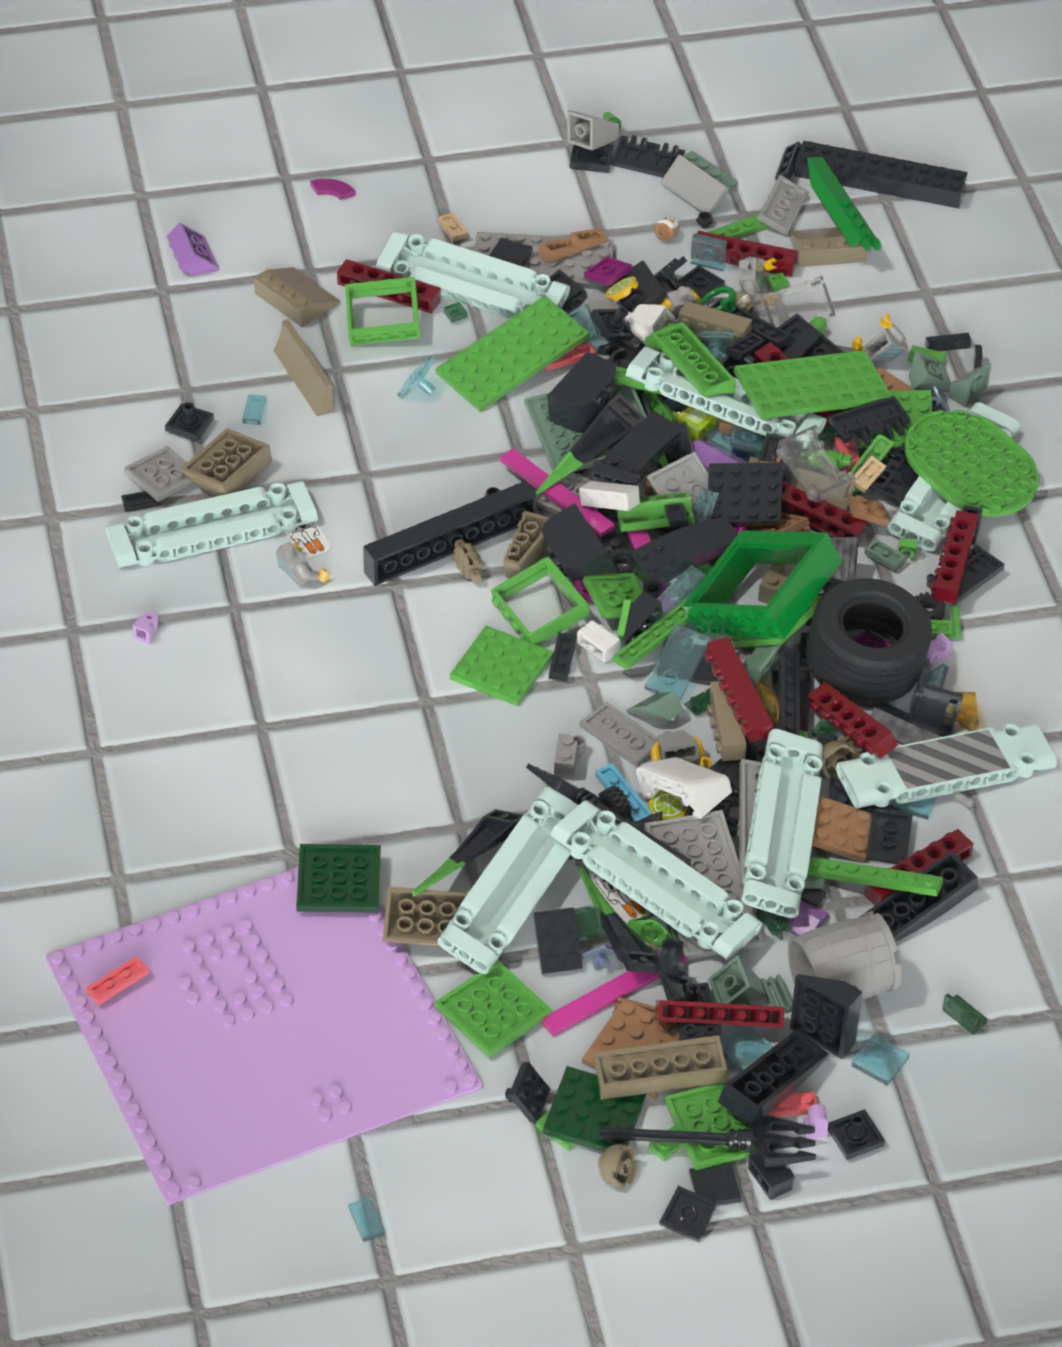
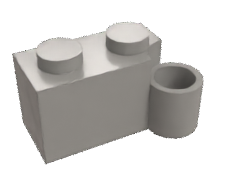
M558 735L554 761L555 776L564 780H573L576 759L583 756L586 750V739L583 736Z

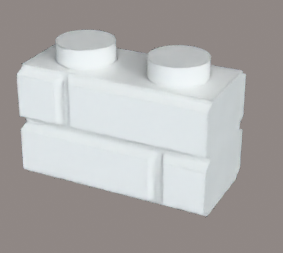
M593 620L577 632V643L604 663L611 660L613 655L621 649V640L618 636L611 634L602 624L598 625Z

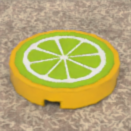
M627 277L610 287L605 295L610 300L618 301L631 293V289L633 287L636 289L639 283L635 277Z
M659 791L649 801L648 808L653 814L660 811L663 812L662 820L687 816L688 806H684L682 798L666 791Z

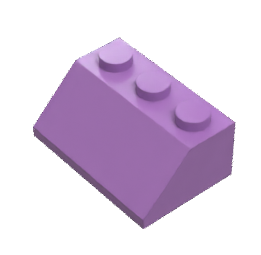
M179 222L166 236L169 246L174 252V258L178 261V267L182 272L198 275L219 269L204 235Z

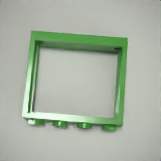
M415 277L345 284L348 334L351 346L421 338ZM411 292L414 322L355 329L352 299Z
M548 556L491 589L493 605L501 609L502 616L505 620L509 619L513 630L520 633L521 639L531 644L540 645L557 635L558 632L564 631L590 615L587 602ZM548 575L574 608L530 633L504 600Z

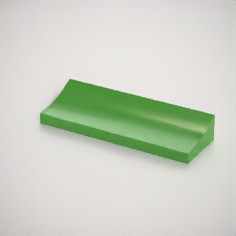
M683 322L651 333L652 340L703 397L720 393L736 394L735 379Z

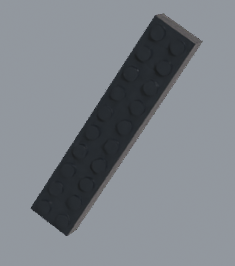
M804 140L795 163L794 177L810 180L807 158L823 157L842 186L958 209L966 189L968 172Z
M523 481L364 545V574L374 586H377L453 555L456 540L462 539L466 544L470 543L472 546L517 529L519 521L522 520L524 510L536 514L537 494L526 481Z

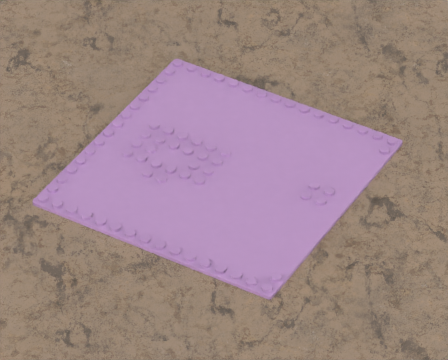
M299 867L46 955V961L167 1204L171 1205L482 1088V1081L445 1017L435 1008L434 998L402 943L382 941L385 913L380 905L378 913L297 912ZM136 956L149 968L147 976L101 1005H98L86 993V987Z

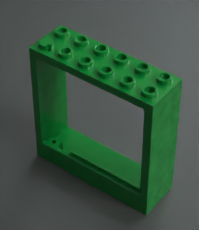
M740 531L682 607L699 635L785 639L843 561L827 533ZM755 564L797 565L767 606L726 604Z

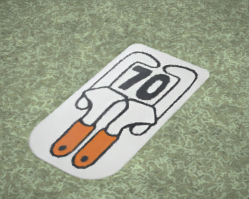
M315 522L297 526L292 532L284 531L292 544L294 542L299 543L298 546L303 548L301 553L307 558L323 554L331 547L330 542Z
M595 872L589 874L598 890L623 921L628 922L630 919L641 918L644 913L650 914L649 910Z

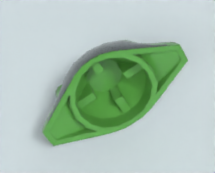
M644 913L641 918L628 921L627 926L649 944L656 943L657 946L662 947L664 940L671 937L677 939L673 933V927L653 913Z

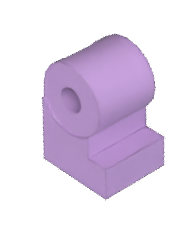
M152 611L143 613L133 624V638L150 644L154 639L153 634L158 631V615Z
M943 633L937 635L936 640L930 644L926 660L930 664H935L950 657L953 643Z
M816 1104L808 1108V1117L804 1118L803 1124L814 1126L815 1133L805 1134V1138L827 1137L828 1119L825 1106Z

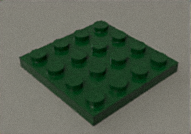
M300 844L296 911L378 913L381 845Z
M566 1066L542 1134L601 1152L616 1144L629 1145L630 1141L599 1139L600 1127L635 1129L647 1093L601 1100L597 1074Z

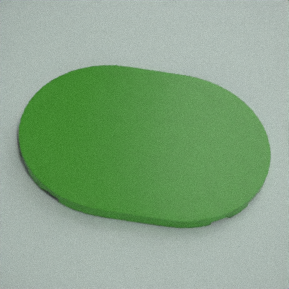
M963 410L934 411L915 421L907 433L905 455L912 469L945 500L961 510L964 509V505L983 508L982 516H1004L1023 509L1036 495L1039 485V474L1033 458L1000 427L983 416L968 414V411Z

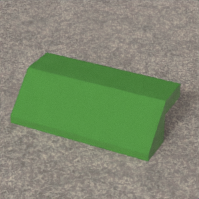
M689 492L639 497L640 504L631 510H616L621 532L669 527L664 505L683 503L688 524H695Z

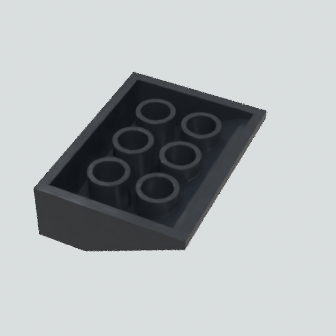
M797 974L795 977L790 1029L793 1031L797 1029L823 1049L843 1059L856 1044L863 991L845 981Z

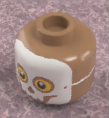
M663 217L655 224V235L662 241L671 240L679 232L678 222L673 217Z

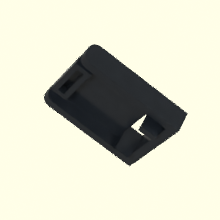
M573 145L569 168L609 173L613 156V145H604L595 150Z
M919 682L907 718L952 732L963 700V694ZM948 703L949 706L955 707L952 718L944 716Z

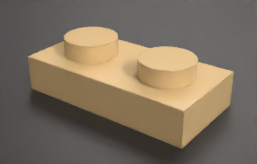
M453 212L437 217L438 224L452 242L468 238V231Z
M871 456L849 483L865 493L882 474L886 466Z

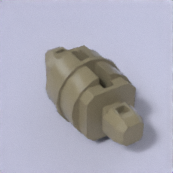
M462 539L456 540L453 559L457 568L465 579H471L476 584L482 581L483 563L479 553H477L472 544H466Z

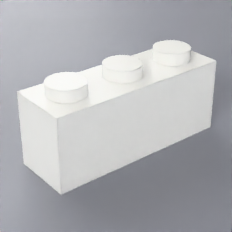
M590 481L579 488L581 506L629 511L640 504L638 486Z

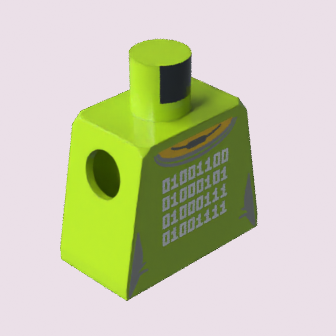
M691 406L685 410L677 407L673 411V415L678 420L677 424L684 421L687 422L691 441L693 442L696 439L703 440L717 427L718 417Z

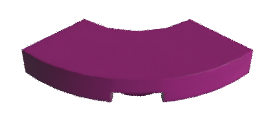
M315 179L310 181V186L317 195L329 194L336 196L340 200L356 195L353 187L339 180Z

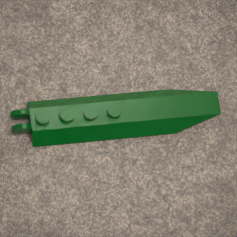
M808 157L810 185L850 247L853 248L860 244L865 251H870L871 247L875 251H879L882 247L879 239L875 236L823 157Z

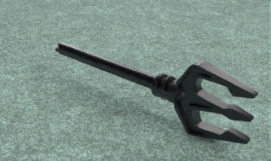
M529 763L527 764L526 768L552 789L569 798L577 805L587 800L601 811L612 812L616 817L615 823L618 825L622 822L628 823L688 866H691L692 860L602 804V799L584 787L578 788L546 770H542Z
M770 1115L762 1116L751 1129L743 1131L742 1129L735 1130L730 1128L727 1133L600 1127L599 1139L725 1145L729 1150L736 1149L741 1151V1149H744L745 1151H750V1154L764 1167L816 1160V1154L801 1150L795 1154L771 1152L770 1150L791 1147L798 1149L813 1147L816 1145V1141L800 1136L789 1137L769 1132L794 1131L798 1135L815 1133L814 1126Z

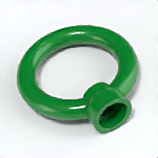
M728 286L716 288L708 292L701 299L700 305H706L713 297L727 293L729 294L728 298L722 299L720 306L714 309L731 313L736 309L735 290Z

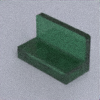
M947 993L944 996L942 1010L972 1035L987 1024L988 1018L958 994L952 997Z

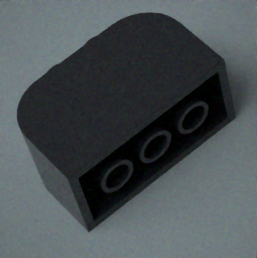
M586 352L547 395L550 422L574 432H585L607 403L618 394L617 370L614 363Z
M575 503L550 517L545 522L542 530L543 537L548 544L545 548L551 556L553 563L569 579L572 585L577 579L582 581L584 576L618 573L607 550Z

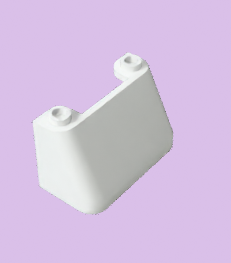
M677 757L644 763L636 770L643 797L651 799L660 790L682 798L684 806L690 805L694 809L693 816L699 819L732 793L730 781L726 775Z

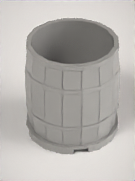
M870 911L864 913L862 917L828 924L790 938L788 942V961L794 985L797 974L845 981L863 991L862 1000L873 997L883 991L892 992L898 990L901 985V964L895 963L893 952L898 951L890 928L879 913L872 914L874 912Z

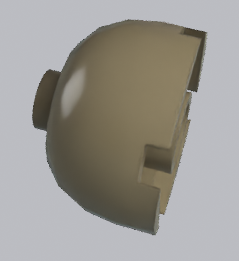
M831 741L825 744L822 752L821 761L823 766L821 772L828 779H839L836 771L837 763L858 759L857 752L843 741Z
M616 1144L608 1147L602 1153L598 1160V1167L602 1179L607 1184L625 1189L627 1183L629 1185L633 1183L638 1170V1162L635 1161L634 1155L638 1156L635 1148L629 1145Z

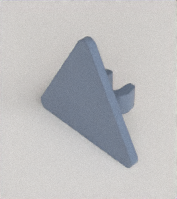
M936 385L933 386L938 399H932V409L939 411L943 408L945 412L950 411L945 392Z
M602 945L581 954V959L594 957V969H602L604 966H609V959L606 955L615 953L611 946Z

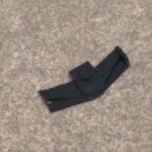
M673 937L662 942L659 961L656 965L657 973L659 974L667 1000L688 1001L682 985L689 981L687 965L679 962L684 942Z

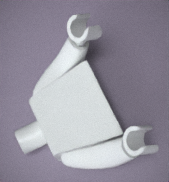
M640 304L633 313L628 312L629 314L624 318L629 323L631 332L643 343L646 337L664 327L666 322L678 324V319L675 320V316L666 306L657 304ZM645 345L646 347H648V348H650V349H653V350H655V351L660 352L659 350H656V349H654V348H651V347Z

